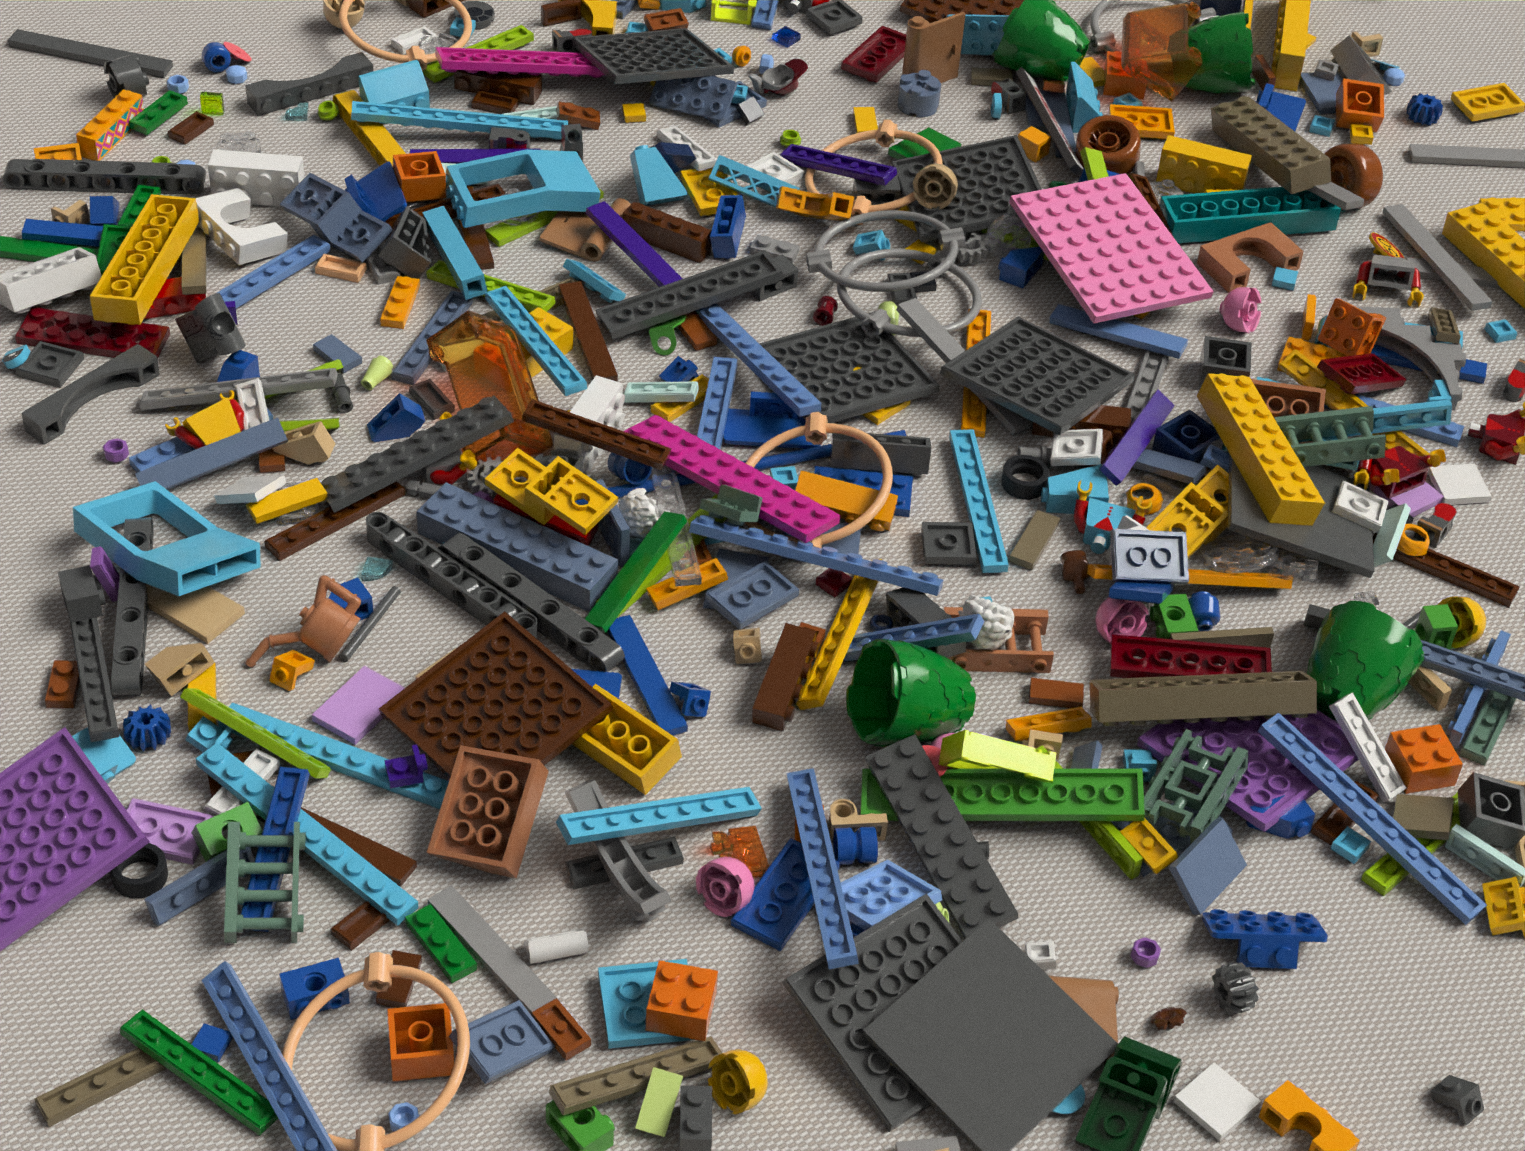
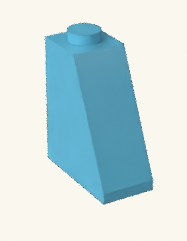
M648 145L638 146L630 154L641 204L649 206L679 201L687 196V190L656 147L648 148Z
M1102 464L1048 477L1047 486L1042 487L1041 502H1045L1046 512L1074 514L1076 499L1079 500L1076 489L1080 480V488L1083 491L1089 490L1090 482L1092 483V491L1087 496L1086 501H1089V498L1108 503L1107 477L1099 470Z

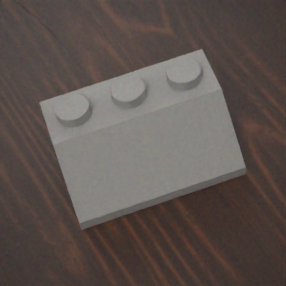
M1350 35L1330 50L1334 56L1332 62L1339 65L1338 69L1341 68L1339 73L1343 78L1384 84V94L1392 92L1371 58Z

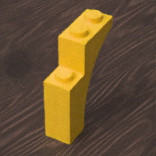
M581 0V16L589 23L592 29V36L614 34L617 20V1Z

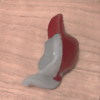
M792 59L785 64H779L777 67L767 69L761 77L756 74H749L748 77L752 80L753 87L758 94L772 92L777 95H786L798 88V78L807 71L808 65L801 59Z

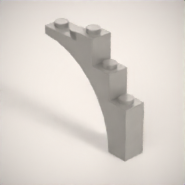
M1357 307L1366 313L1381 314L1386 317L1375 344L1392 350L1412 361L1424 371L1433 383L1434 380L1443 379L1452 398V411H1455L1458 401L1462 400V387L1458 386L1461 367H1464L1466 363V355L1462 353L1461 344L1435 343V337L1431 335L1430 326L1405 325L1399 308Z
M588 780L565 791L574 813L609 808L595 780ZM624 836L588 842L592 853L599 856L612 886L619 889L633 920H642L643 923L657 918L658 914L666 909L665 904L671 902L667 890L653 880Z

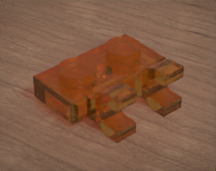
M756 825L728 829V834L722 831L712 832L714 842L710 843L712 855H719V858L726 856L740 860L751 871L753 878L762 877L765 874L769 864Z

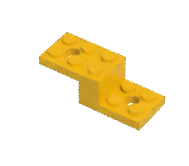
M519 448L514 450L485 478V485L541 524L545 525L554 515H557L584 535L618 503V496L559 456L545 467ZM516 477H525L527 481L521 483L514 479ZM585 499L588 501V504L578 505L575 501Z
M1217 464L1197 485L1191 482L1146 528L1151 531H1172L1173 528H1181L1186 532L1188 559L1202 544L1208 547L1228 527L1229 473ZM1217 493L1223 494L1227 500L1219 502L1214 498V495Z

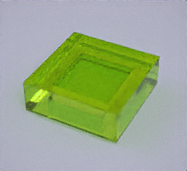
M201 92L202 114L223 115L225 112L223 93Z

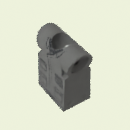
M220 293L210 295L195 306V310L175 319L196 362L215 354L228 355L246 346Z

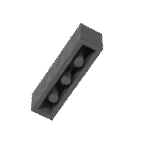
M832 433L830 467L859 469L860 471L872 472L873 470L882 471L877 455L865 443L850 436ZM867 433L876 439L888 454L893 474L898 472L908 473L912 476L928 474L932 448L930 438Z
M904 587L886 592L887 615L900 627L952 618L950 614L941 609L924 592ZM966 642L927 649L949 658L966 652Z

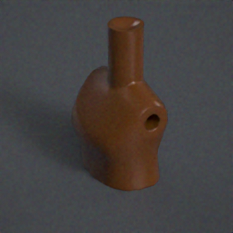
M1081 550L1065 552L1060 557L1063 580L1073 581L1075 592L1083 594L1085 592L1083 580L1091 577L1087 574L1089 562L1086 558V553Z

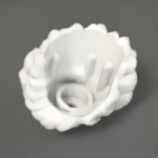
M644 488L633 489L623 496L619 503V510L630 528V536L641 538L646 537L664 512L655 505V499L648 498L645 495L646 490Z
M971 594L968 600L965 601V604L962 605L963 610L958 611L959 617L980 614L983 618L984 623L976 640L971 641L978 649L995 650L1012 637L1014 613L1011 608Z

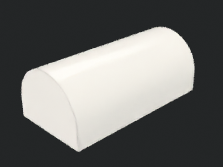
M582 929L526 939L524 941L529 964L589 952L587 933Z

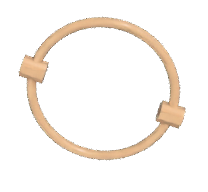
M355 0L343 1L339 11L341 28L349 40L363 51L375 57L398 63L418 60L422 71L427 69V63L438 61L435 53L425 55L424 50L420 49L419 46H411L410 49L406 50V55L387 52L366 43L353 32L348 23V10ZM445 0L459 12L464 23V30L460 39L449 48H463L472 32L470 15L459 0Z
M884 120L883 123L879 124L878 130L864 131L846 136L822 149V151L833 153L849 144L874 138L876 143L882 147H889L890 144L894 143L895 138L921 145L932 155L934 164L943 165L941 154L932 142L918 134L898 130L897 124L891 120ZM807 168L805 174L806 189L808 192L820 194L815 188L813 181L816 170ZM912 192L891 202L871 205V201L866 199L865 196H857L853 202L851 217L868 212L895 210L916 201V198Z
M812 412L810 416L806 417L804 426L787 430L771 438L748 458L746 464L754 468L775 447L804 435L806 441L811 442L813 445H820L827 439V433L842 434L858 439L874 451L881 463L883 472L882 485L877 498L869 509L855 521L838 530L821 534L809 541L813 543L814 547L822 548L824 544L835 542L855 533L877 515L890 494L893 472L888 454L872 436L851 426L828 423L826 415ZM745 522L749 528L763 530V534L771 536L779 534L765 528L758 522ZM785 535L788 537V540L790 541H799V539L795 538L794 536Z
M381 952L369 953V956L365 958L364 969L337 980L320 992L295 1021L284 1044L282 1055L292 1070L296 1047L305 1028L315 1014L336 995L364 982L363 986L367 990L376 992L387 991L392 986V977L410 979L429 987L448 1006L457 1031V1054L454 1067L444 1089L433 1104L422 1115L403 1128L385 1135V1130L382 1126L362 1125L356 1130L355 1139L341 1138L328 1133L334 1146L340 1151H384L385 1148L397 1145L416 1135L431 1124L447 1107L457 1092L466 1071L470 1050V1032L466 1015L459 1000L435 976L413 967L393 965V958L390 954H383Z

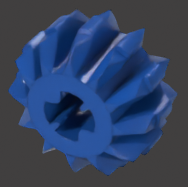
M1419 93L1418 96H1412L1407 105L1406 114L1408 119L1414 120V123L1431 126L1432 123H1437L1442 115L1443 105L1441 100L1436 99L1435 96Z
M150 704L147 708L142 709L138 706L136 712L129 711L128 717L123 719L124 738L133 749L140 747L144 752L148 747H152L156 750L157 744L165 745L166 738L170 737V718L167 713L162 711L161 707L153 709Z

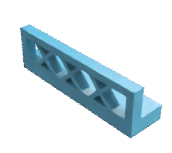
M721 155L718 156L709 176L710 181L775 208L777 205L776 195L779 194L781 186L800 190L799 187ZM720 171L730 175V177L722 179L717 177L716 174ZM736 179H740L751 185H748L746 187L738 186ZM756 187H759L771 193L764 196L758 194Z

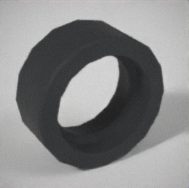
M1030 455L1013 456L1003 466L1001 485L1009 495L1018 499L1030 500L1041 496L1042 487L1047 486L1049 468L1039 458ZM1028 473L1035 476L1038 480L1022 481L1013 475Z
M148 843L112 869L110 874L114 888L121 895L129 898H145L163 888L167 882L168 868L164 852L158 846ZM149 862L156 866L154 872L143 878L131 879L122 875L123 870L133 863Z

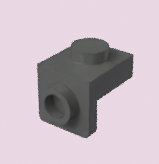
M1448 1075L1430 1091L1433 1101L1457 1109L1460 1122L1468 1125L1484 1110L1479 1084Z

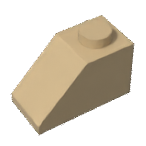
M318 421L284 432L288 442L272 449L276 453L309 465L328 460L335 447V442L323 423Z
M202 643L166 647L146 662L145 666L156 682L172 697L215 662Z

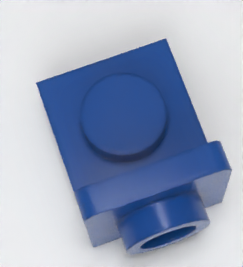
M677 356L659 377L663 382H687L699 375L696 372L698 370L697 366L691 360L685 361L680 356Z
M671 681L669 692L678 695L679 700L683 702L681 713L685 716L705 717L711 691L694 683Z

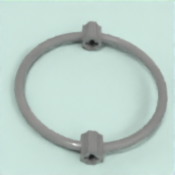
M1102 0L1092 12L1090 25L1093 35L1090 36L1089 40L1090 49L1094 53L1103 50L1119 51L1115 48L1116 41L1113 32L1101 33L1098 25L1101 12L1108 5L1119 0ZM1164 0L1192 13V26L1200 23V21L1216 16L1214 8L1201 10L1187 0ZM1148 62V70L1173 71V63Z
M885 210L863 213L850 219L842 220L827 229L817 240L814 251L806 253L807 267L809 273L821 272L829 280L855 290L887 292L908 289L925 284L948 270L956 259L958 248H964L965 246L964 231L962 227L950 229L939 220L916 212ZM901 219L923 223L939 231L941 250H949L944 261L925 274L902 281L873 283L849 279L832 271L829 249L823 250V248L834 235L856 224L874 220Z
M909 249L872 251L852 259L842 268L839 275L848 278L849 274L858 266L883 258H909L928 262L927 267L931 271L944 261L949 250L938 251L935 255ZM955 261L947 271L956 275L966 284L972 294L973 304L970 311L962 319L943 326L949 334L959 331L973 322L979 314L982 305L981 292L976 282L967 272L955 265ZM837 284L839 298L844 306L862 321L861 328L867 336L873 338L875 335H880L883 331L902 336L921 337L911 327L891 324V318L888 316L887 311L883 309L873 311L870 315L864 312L851 300L846 287Z

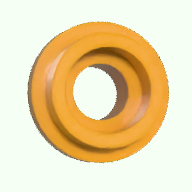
M744 45L736 47L732 53L733 61L738 66L743 67L747 65L751 58L749 47Z

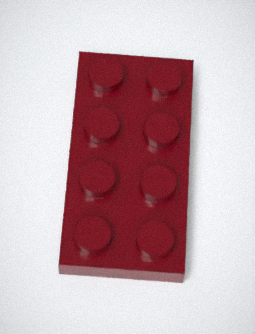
M881 26L841 62V69L877 83L904 58L906 34Z
M1373 353L1321 359L1317 366L1323 372L1324 377L1335 381L1341 386L1340 389L1350 395L1399 388L1407 380Z

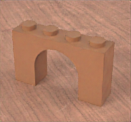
M1270 222L1201 245L1197 264L1229 293L1236 288L1247 287L1251 271L1237 256H1257L1267 261L1275 269L1276 267L1295 271L1300 268L1304 251Z

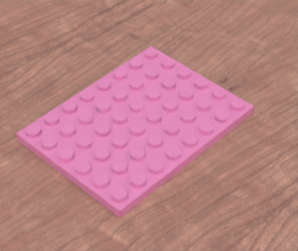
M1126 173L1012 195L1010 197V205L1094 324L1209 299L1213 295L1214 291Z

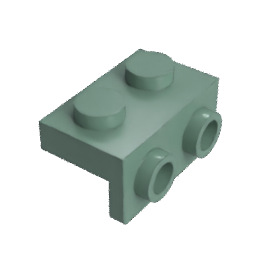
M720 485L718 498H702L700 509L709 511V516L719 519L726 517L729 518V523L743 526L744 522H758L762 497L728 485Z

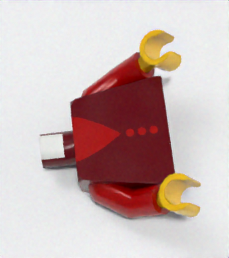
M1525 402L1522 405L1523 410L1517 409L1506 415L1489 414L1485 425L1470 423L1467 436L1481 439L1479 446L1481 453L1514 465L1517 464L1520 454L1525 455Z
M1402 446L1388 449L1385 451V458L1372 460L1369 473L1370 482L1373 486H1378L1388 499L1424 485L1429 467H1438L1441 462H1446L1445 451L1437 449L1431 451L1430 455L1420 457L1410 453Z

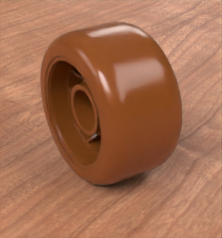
M1104 115L1095 117L1087 121L1077 134L1076 156L1084 168L1080 153L1084 147L1102 151L1108 171L1129 175L1135 163L1140 159L1141 138L1139 131L1133 123L1119 116Z
M1342 144L1334 146L1324 153L1330 158L1332 183L1363 198V207L1375 200L1382 187L1383 169L1380 159L1373 150L1362 144Z

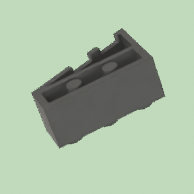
M406 206L391 227L393 231L387 236L378 256L385 263L394 266L408 277L419 279L431 264V259L427 256V252L430 249L429 245L426 244V238L428 237L426 219Z

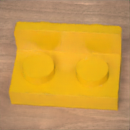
M1517 877L1483 883L1482 887L1492 935L1522 930L1525 938V887L1519 886Z

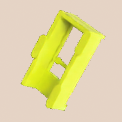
M712 0L711 21L751 25L753 9L756 7L757 0H749L748 4ZM719 4L748 7V9L719 8Z
M963 730L942 738L938 765L953 769H1006L1022 773L1027 778L1053 783L1056 752L1042 753L1041 749L1035 750L1033 747Z

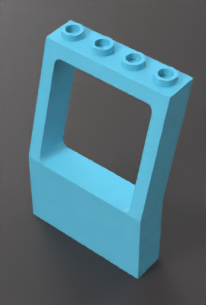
M526 149L446 166L445 172L447 198L451 199L452 208L456 210L457 218L460 219L464 228L541 211L586 212L587 207L599 203L601 193L576 151ZM525 174L534 189L475 201L467 185Z
M156 481L73 507L74 532L92 546H101L110 560L136 580L176 596H182L261 567L259 542L216 527ZM150 514H158L188 538L149 551H142L111 527L125 523V519H138Z

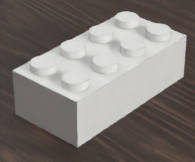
M213 149L208 163L211 194L240 188L251 199L250 205L281 207L280 203L304 179L303 156Z
M78 247L0 274V304L13 312L24 313L29 311L30 307L37 304L40 306L53 302L52 299L57 297L66 298L75 294L74 291L93 289L102 277L96 256Z
M596 375L570 413L615 429L620 427L625 417V414L622 413V406L625 401L623 383ZM554 433V450L567 449L578 452V457L583 456L585 473L592 469L594 460L597 456H601L603 449Z

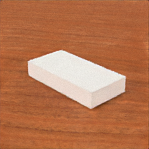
M423 26L391 39V46L404 55L411 46L422 48L437 42V35Z

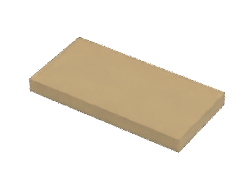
M147 584V603L149 609L207 644L245 614L243 606L209 586L182 596H176Z

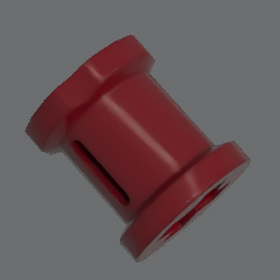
M823 296L819 299L818 309L813 313L814 321L820 326L831 324L834 319L833 313L838 309V302L831 296Z

